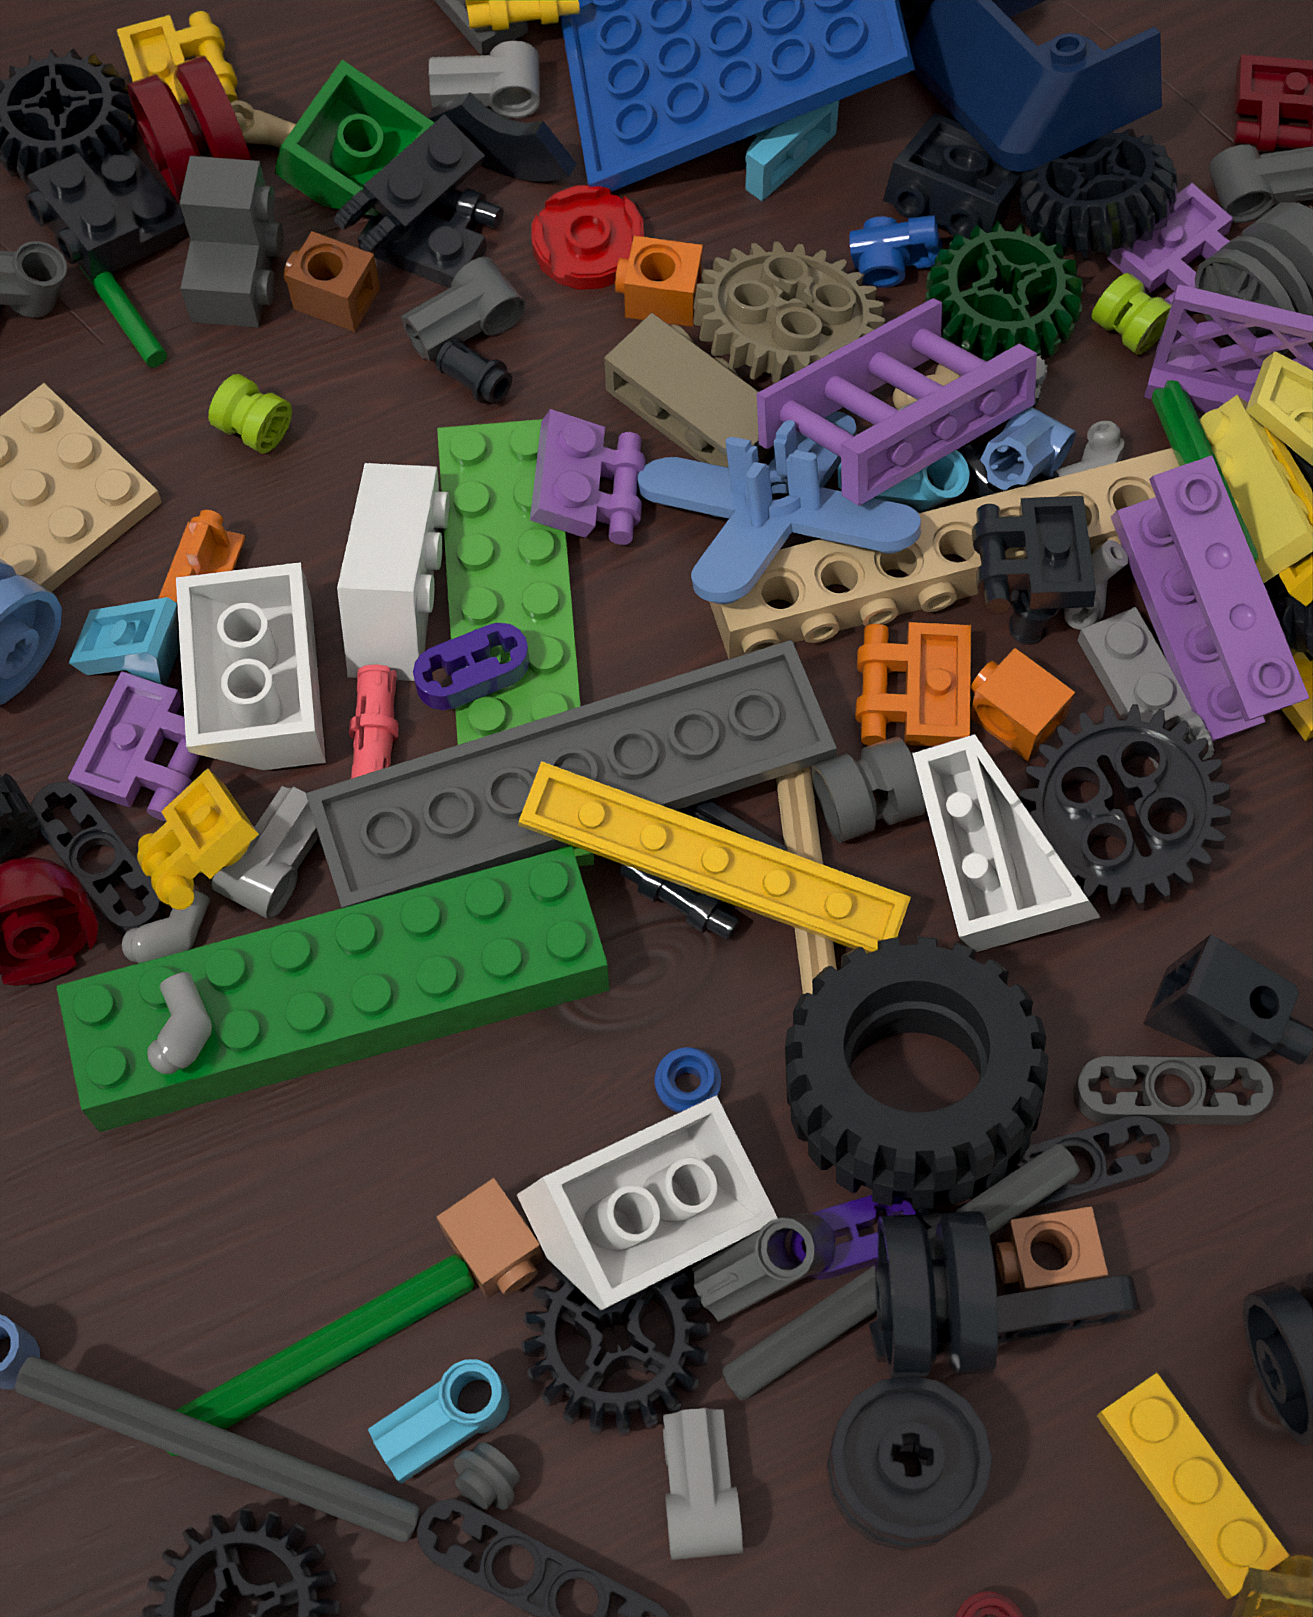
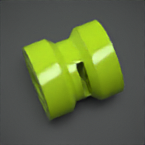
M1125 273L1118 277L1102 294L1093 309L1091 317L1104 330H1115L1122 336L1123 345L1134 354L1141 355L1151 348L1162 336L1171 305L1162 297H1150L1145 293L1144 284L1131 273Z
M234 374L227 378L215 393L209 408L208 419L211 425L228 435L240 434L245 445L261 454H265L274 449L285 435L292 418L291 403L274 393H260L256 383L241 374Z

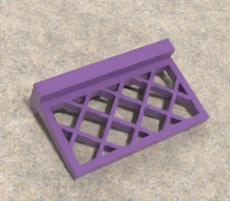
M1178 284L1162 336L1157 346L1144 397L1152 399V393L1155 388H1163L1167 380L1179 381L1182 390L1187 391L1191 403L1197 411L1207 413L1210 410L1217 409L1235 395H1239L1248 403L1263 360L1270 356L1272 352L1288 348L1296 357L1291 360L1313 370V349L1308 344L1313 342V316ZM1184 309L1210 315L1213 320L1197 324ZM1257 326L1270 329L1274 334L1256 338L1247 328ZM1228 334L1237 344L1220 348L1211 338Z

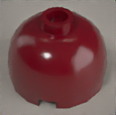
M30 857L13 859L0 864V975L3 984L21 986L42 983L66 973L77 965L74 954L80 951L86 942L91 950L97 941L99 923L93 905L80 881L75 875L52 860Z

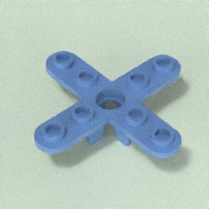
M835 411L824 417V419L851 435H857L856 423L851 416ZM793 420L783 422L776 432V439L774 440L775 457L769 465L759 463L757 446H752L751 440L729 437L725 440L729 468L684 458L666 457L648 463L644 466V471H640L638 474L639 491L649 501L660 505H669L706 513L715 517L729 518L696 563L691 573L694 592L700 598L717 604L733 603L748 594L792 532L826 541H835L876 550L886 554L904 550L914 544L921 534L920 516L916 510L907 505L872 498L858 506L843 497L842 491L823 488L840 465L841 457L803 434L796 433ZM774 493L789 494L782 499L773 500L772 498Z

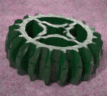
M999 221L994 225L991 233H986L976 225L969 239L955 234L953 241L949 244V249H940L939 254L935 258L934 267L931 268V272H928L925 288L928 291L925 295V302L932 298L942 302V338L986 362L1018 344L1036 352L1037 356L1042 355L1052 359L1058 351L1059 344H1067V341L1072 337L1075 322L1079 321L1083 307L1080 304L1083 285L1082 279L1076 277V260L1064 259L1061 243L1051 246L1045 245L1044 231L1033 237L1026 235L1022 222L1014 232L1004 231ZM975 277L979 278V281L972 283L971 289L963 292L959 291L968 281ZM1046 301L1047 307L1033 317L1029 316L1028 312L1035 309V304Z

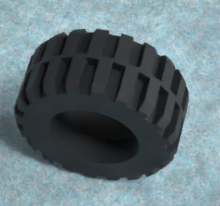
M917 936V945H900L898 937L878 940L876 951L866 954L863 947H858L842 955L841 969L839 971L832 966L825 967L812 980V994L808 992L800 996L793 1010V1026L787 1029L785 1042L787 1104L791 1106V1123L797 1138L802 1141H808V1156L820 1170H828L834 1165L836 1167V1183L851 1193L858 1192L861 1185L872 1189V1202L891 1207L894 1203V1197L912 1198V1209L933 1208L934 1197L948 1195L949 1201L952 1204H956L973 1197L974 1183L980 1181L983 1187L990 1188L1006 1177L1007 1163H1019L1028 1150L1031 1133L1036 1131L1038 1127L1048 1075L1049 1055L1044 1052L1047 1039L1042 1019L1036 1015H1031L1033 1000L1024 987L1015 984L1009 988L1007 986L1009 971L991 959L985 965L975 960V949L959 943H955L953 950L937 947V938ZM901 1033H923L944 1039L959 1048L971 1060L979 1073L980 1079L977 1086L967 1096L948 1107L927 1112H910L886 1106L869 1096L857 1084L851 1075L850 1069L859 1054L880 1039Z

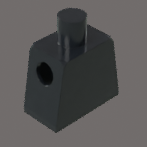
M1211 934L1167 967L1143 1023L1217 1057H1242L1255 1061L1272 1051L1297 1065H1301L1313 1049V1027L1291 1016L1299 996L1297 986Z

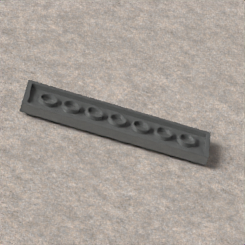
M792 640L320 788L306 793L341 907L345 908L526 859L569 845L518 826V821L541 761L667 808L678 810L835 758L837 747Z

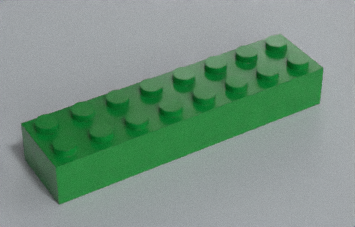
M572 846L56 986L81 1110L99 1132L610 991L608 964ZM188 972L193 977L211 1020V1035L197 1058L188 1067L179 1068L172 1074H163L151 1066L147 1055L149 1045L158 1039V1034L171 1017L160 990V984L175 974Z

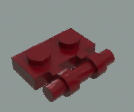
M1241 54L1236 71L1235 113L1257 115V122L1236 121L1233 144L1253 145L1259 152L1273 153L1275 148L1301 149L1313 147V60ZM1279 117L1308 120V127L1280 125Z

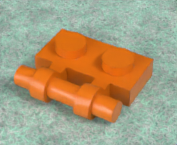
M909 622L907 644L889 643V629L883 624L867 625L864 628V645L860 646L857 650V669L863 673L862 695L856 699L855 711L856 721L861 723V742L870 746L885 741L886 724L890 722H905L904 743L906 745L938 746L970 736L971 625ZM892 671L906 672L905 694H887L888 674Z

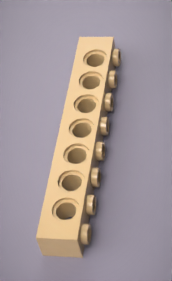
M1172 448L919 513L921 520L919 539L911 546L897 553L886 554L876 550L822 539L780 549L748 594L729 604L710 602L728 659L792 640L793 643L803 640L809 643L822 642L844 629L870 624L885 625L894 620L897 615L920 609L925 612L939 611L953 604L955 600L979 594L976 571L981 565L980 554L973 548L972 528L977 523L976 511L983 504L991 503L998 505L1001 510V517H1019L1021 498L1083 496L1091 554L1108 540H1113L1121 545L1111 516L1119 509L1156 497L1149 479L1153 475L1179 467ZM1023 547L1007 549L1005 551L1006 560L1024 559ZM955 554L963 557L966 561L952 562L943 556ZM898 569L904 571L909 576L895 578L886 574L885 571ZM839 584L846 586L850 591L834 593L826 587ZM780 599L791 603L792 606L785 609H776L767 603Z

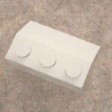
M301 562L176 577L185 735L188 752L259 770L326 763L312 598Z
M717 1095L550 1173L517 1194L547 1259L600 1310L760 1230L769 1221L778 1219Z

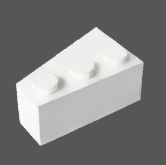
M364 464L337 586L349 678H357L358 669L365 665L379 664L390 667V671L395 670L397 672V680L414 681V664L420 654L425 652L429 612L431 613L433 609L434 570H439L441 566L442 536L441 533H438L439 528L447 529L450 508L449 493L439 492L437 467Z

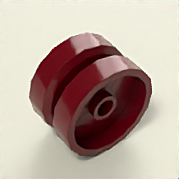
M200 55L175 65L173 78L180 104L177 102L167 82L157 74H151L127 84L144 144L156 169L161 173L170 193L178 204H180L190 156L251 161L248 147L232 105L214 68L205 55Z

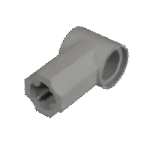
M508 41L495 46L490 55L431 57L429 59L432 108L469 92L485 106H491L497 114L507 118L527 117L533 114L539 107V55L537 50L530 44L522 41Z
M282 786L254 827L259 835L250 842L243 857L233 865L223 867L212 878V889L215 892L268 920L278 916L287 905L296 887L298 879L297 869L319 837L306 793L295 787L286 788Z
M699 1408L663 1415L666 1465H668L670 1493H666L665 1498L671 1560L743 1553L737 1487H731L724 1411Z

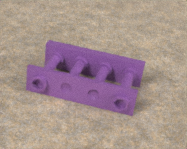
M932 298L758 392L759 445L765 449L774 446L776 432L783 422L793 420L796 433L803 434L841 457L842 496L860 506L1034 405L1037 353L1018 344L987 362L941 337L942 302ZM931 359L959 374L961 377L942 386L913 368ZM889 383L918 401L899 411L869 393ZM844 407L874 426L853 436L824 419V417Z
M1213 456L1153 475L1149 481L1156 497L1117 510L1111 516V520L1120 543L1128 555L1129 566L1167 662L1192 711L1201 717L1206 730L1209 731V735L1212 737V742L1254 728L1265 722L1263 715L1309 699V696Z

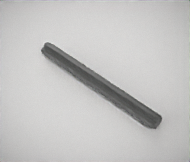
M1061 1143L1055 1144L955 1212L981 1211L985 1216L990 1236L1009 1223L1010 1220L1015 1219L1076 1178L1080 1171L1074 1157ZM938 1223L927 1230L932 1259H935V1234ZM875 1265L725 1365L722 1374L734 1395L740 1400L749 1398L877 1312Z
M28 1357L17 1375L14 1389L20 1395L397 1541L408 1542L415 1530L420 1516V1508L415 1503L38 1357Z

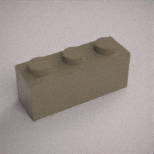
M651 313L604 357L606 391L699 462L729 468L725 440L729 437L751 440V445L757 446L759 463L765 464L775 454L774 446L765 449L759 445L757 393L760 391L755 390L740 379L736 371L728 367V362L719 357L712 358L697 347L691 337L681 327L674 324L669 326Z

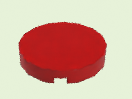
M579 185L553 194L545 202V208L539 213L538 217L536 213L531 224L533 255L542 272L558 284L578 290L602 289L615 284L619 259H629L634 236L644 237L643 218L635 204L624 195L622 200L620 197L612 195L610 188L601 186Z

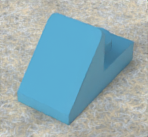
M839 100L754 134L757 138L750 145L745 157L747 162L746 190L763 202L835 136Z
M169 597L90 610L69 664L86 675L126 670L134 676L166 686L180 650L177 603Z

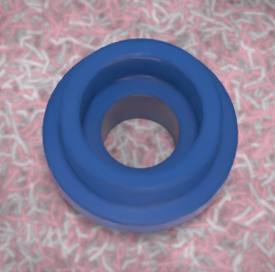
M689 1047L676 1049L668 1053L657 1066L655 1072L657 1095L661 1102L674 1112L680 1113L719 1095L721 1088L719 1067L715 1060L702 1050ZM686 1073L693 1074L700 1080V1086L692 1092L681 1091L675 1084L679 1076Z

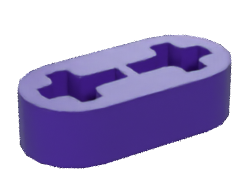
M499 622L486 625L429 648L420 654L413 668V676L419 698L432 709L448 710L513 685L521 680L528 671L529 653L526 637L515 626ZM501 645L505 652H510L511 661L500 664L496 657H491L490 649ZM443 668L448 676H452L453 684L442 688L440 683L433 679L432 672Z
M872 1195L811 1213L828 1223L833 1230L835 1238L847 1234L849 1241L835 1246V1255L830 1265L821 1272L807 1277L817 1280L830 1279L878 1263L877 1233L859 1237L858 1231L874 1225L877 1211L885 1210L886 1216L916 1214L911 1204L903 1197H894V1203L891 1207L872 1202ZM793 1230L790 1241V1255L792 1261L801 1265L806 1257L803 1250L806 1244L801 1234Z

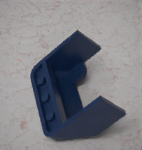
M933 0L909 47L915 70H912L914 75L1001 167L1020 172L1040 167L1162 108L1161 32L1152 27L1104 51L1094 41L1077 33L1060 34L1054 39L1037 46L1010 17L1046 0Z

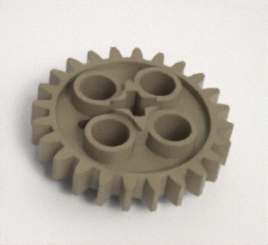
M774 242L772 252H765L758 244L752 243L748 256L734 248L731 249L729 261L716 257L713 270H703L701 283L697 284L693 323L694 325L701 326L699 335L701 341H713L711 351L713 356L730 354L728 366L730 369L739 368L746 364L751 367V379L755 380L763 372L772 375V381L775 384L784 379V376L792 375L884 325L885 318L881 317L884 304L875 300L877 291L875 286H862L864 274L860 272L845 273L847 261L844 259L829 264L825 262L826 251L821 250L811 257L805 255L803 244H798L792 253L785 252L780 242Z

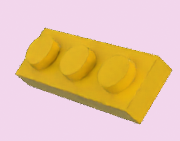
M1158 1373L1145 1380L1097 1415L1226 1599L1239 1593L1290 1556Z

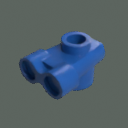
M935 215L909 218L908 222L897 223L895 219L890 217H874L864 223L863 229L850 231V253L854 267L859 269L861 274H864L862 284L875 286L876 288H887L901 283L905 279V266L916 265V268L934 267L935 258L939 254L940 249H942L940 233L938 234Z

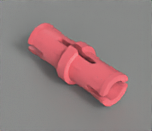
M365 665L357 671V706L355 716L349 721V736L354 740L351 779L391 766L393 742L399 737V723L394 719L397 672L395 670L390 671V667L385 665Z

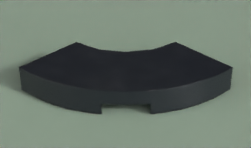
M470 92L432 108L427 118L435 123L445 115L485 155L481 166L508 177L528 181L560 180L570 177L577 165L576 161L544 121L523 123L506 119L488 109Z

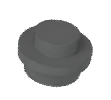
M479 1442L472 1451L463 1450L454 1459V1467L459 1475L455 1480V1484L462 1495L473 1505L483 1510H487L490 1505L505 1510L514 1501L515 1495L513 1490L520 1483L521 1478L515 1466L499 1450L487 1443Z

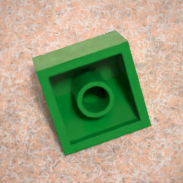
M342 60L282 143L274 174L321 206L341 209L347 201L351 200L355 194L363 189L366 182L424 133L434 122ZM372 207L366 214L378 216L379 212Z

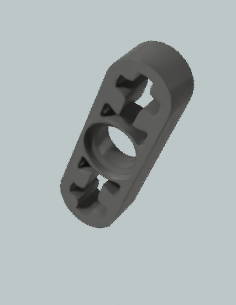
M1102 1056L1089 1061L1083 1067L1073 1089L1074 1101L1079 1111L1086 1118L1103 1124L1128 1116L1142 1115L1152 1118L1159 1124L1243 1125L1257 1119L1268 1106L1273 1095V1083L1267 1070L1258 1062L1242 1057ZM1166 1074L1182 1078L1190 1088L1191 1098L1189 1103L1181 1107H1171L1161 1102L1155 1093V1080ZM1136 1075L1143 1076L1140 1086L1142 1106L1135 1105L1138 1092L1117 1093L1112 1104L1109 1105L1103 1103L1101 1093L1089 1090V1088L1095 1086L1100 1076L1109 1077L1110 1086L1121 1089H1131L1137 1080ZM1203 1075L1209 1076L1207 1089H1225L1234 1077L1241 1078L1243 1088L1254 1090L1255 1094H1252L1245 1103V1106L1238 1105L1235 1094L1214 1093L1208 1101L1209 1107H1205L1202 1105L1206 1093V1083Z

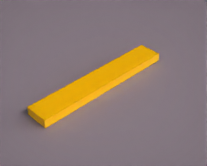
M542 761L518 821V826L841 945L852 949L863 947L866 954L877 950L878 940L898 936L911 898Z

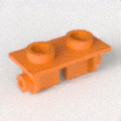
M202 510L198 517H193L187 523L159 598L169 597L177 603L176 577L234 571L246 536L226 531L222 526L224 519L217 512Z

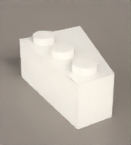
M975 734L912 753L958 934L970 948L979 952L1100 918L1098 912Z

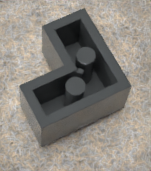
M190 156L180 200L181 211L191 240L180 288L190 320L194 323L259 328L263 306L271 305L274 297L275 280L274 273L271 270L273 257H281L284 244L283 225L281 222H275L274 189L272 186L265 185L260 161Z

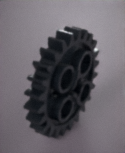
M1132 704L1126 720H1117L1111 705H1106L1103 723L1097 725L1094 724L1085 712L1080 713L1081 732L1076 735L1061 725L1057 727L1061 747L1056 749L1045 744L1039 745V754L1046 767L1027 766L1025 770L1027 779L1038 788L1021 790L1019 797L1024 806L1036 809L1029 812L1076 882L1084 885L1083 892L1091 904L1101 891L1108 893L1111 911H1117L1123 895H1132L1136 907L1141 911L1145 909L1146 892L1154 890L1165 904L1171 902L1169 883L1174 880L1182 887L1192 890L1194 888V879L1189 868L1194 866L1210 872L1213 868V860L1204 848L1224 849L1225 835L1212 826H1222L1231 823V810L1216 805V803L1230 798V784L1211 782L1223 772V763L1221 759L1201 761L1209 750L1208 740L1204 737L1187 744L1189 723L1184 720L1171 731L1165 729V711L1159 709L1153 715L1149 723L1142 722L1138 704ZM1137 756H1148L1159 765L1154 773L1141 778L1128 774L1124 770V766L1129 760ZM1102 758L1110 761L1126 802L1129 805H1135L1137 826L1152 850V854L1148 857L1141 856L1123 812L1120 809H1115L1112 788L1098 766V761ZM1080 781L1091 782L1099 788L1095 798L1085 803L1070 801L1065 797V792L1069 786ZM1165 811L1176 812L1186 821L1182 829L1172 834L1157 832L1152 828L1150 822L1154 816ZM1107 836L1116 837L1126 845L1122 854L1111 860L1095 857L1090 852L1091 847L1097 840Z

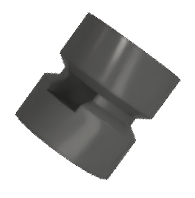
M898 736L863 748L858 760H855L849 754H844L812 766V781L820 810L829 831L838 843L874 831L878 819L883 820L890 826L925 813L926 805L914 759L904 741Z

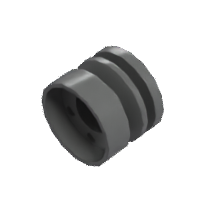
M1281 202L1243 230L1241 236H1237L1199 264L1194 279L1195 288L1313 316V209L1293 202ZM1204 314L1207 321L1213 320L1210 315ZM1257 326L1247 328L1256 338L1274 334L1270 329ZM1228 334L1219 336L1228 346L1237 344ZM1287 348L1276 352L1285 355L1290 350Z

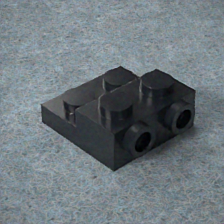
M933 113L893 161L883 201L893 205L895 210L906 218L935 215L937 224L945 226L953 237L956 234L969 239L976 225L986 233H991L997 221L1000 224L1003 223L1007 217L1012 198L1020 189L1022 172L1024 171H1011L1001 167L959 122Z
M130 147L127 152L118 151L113 153L103 163L101 160L92 163L94 172L79 153H76L27 175L30 193L25 195V200L32 217L39 226L48 225L55 234L56 242L64 258L71 265L78 263L92 282L103 272L112 273L189 236L181 208Z

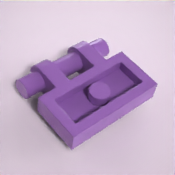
M1191 183L1177 194L1175 212L1168 216L1167 227L1154 230L1152 241L1136 240L1132 251L1122 247L1114 249L1107 259L1122 273H1131L1144 284L1145 293L1148 295L1160 285L1166 283L1174 291L1164 299L1171 305L1178 284L1195 288L1194 279L1196 272L1187 264L1200 254L1206 259L1230 242L1224 236L1230 230L1233 217Z
M550 409L541 421L530 521L584 538L593 530L596 521L610 525L609 540L620 545L630 543L633 539L634 526L641 519L642 503L637 497L638 474L640 471H644V466L646 465V458L641 452V437L632 432L622 433L618 437L617 450L603 447L604 426ZM600 476L614 480L613 494L610 495L599 491Z
M121 671L68 777L70 783L78 786L85 793L131 808L141 786L154 790L155 793L146 811L152 817L167 822L161 811L192 783L190 777L201 755L190 753L187 750L185 718L177 715L183 702L179 691ZM164 738L179 743L167 767L153 763Z

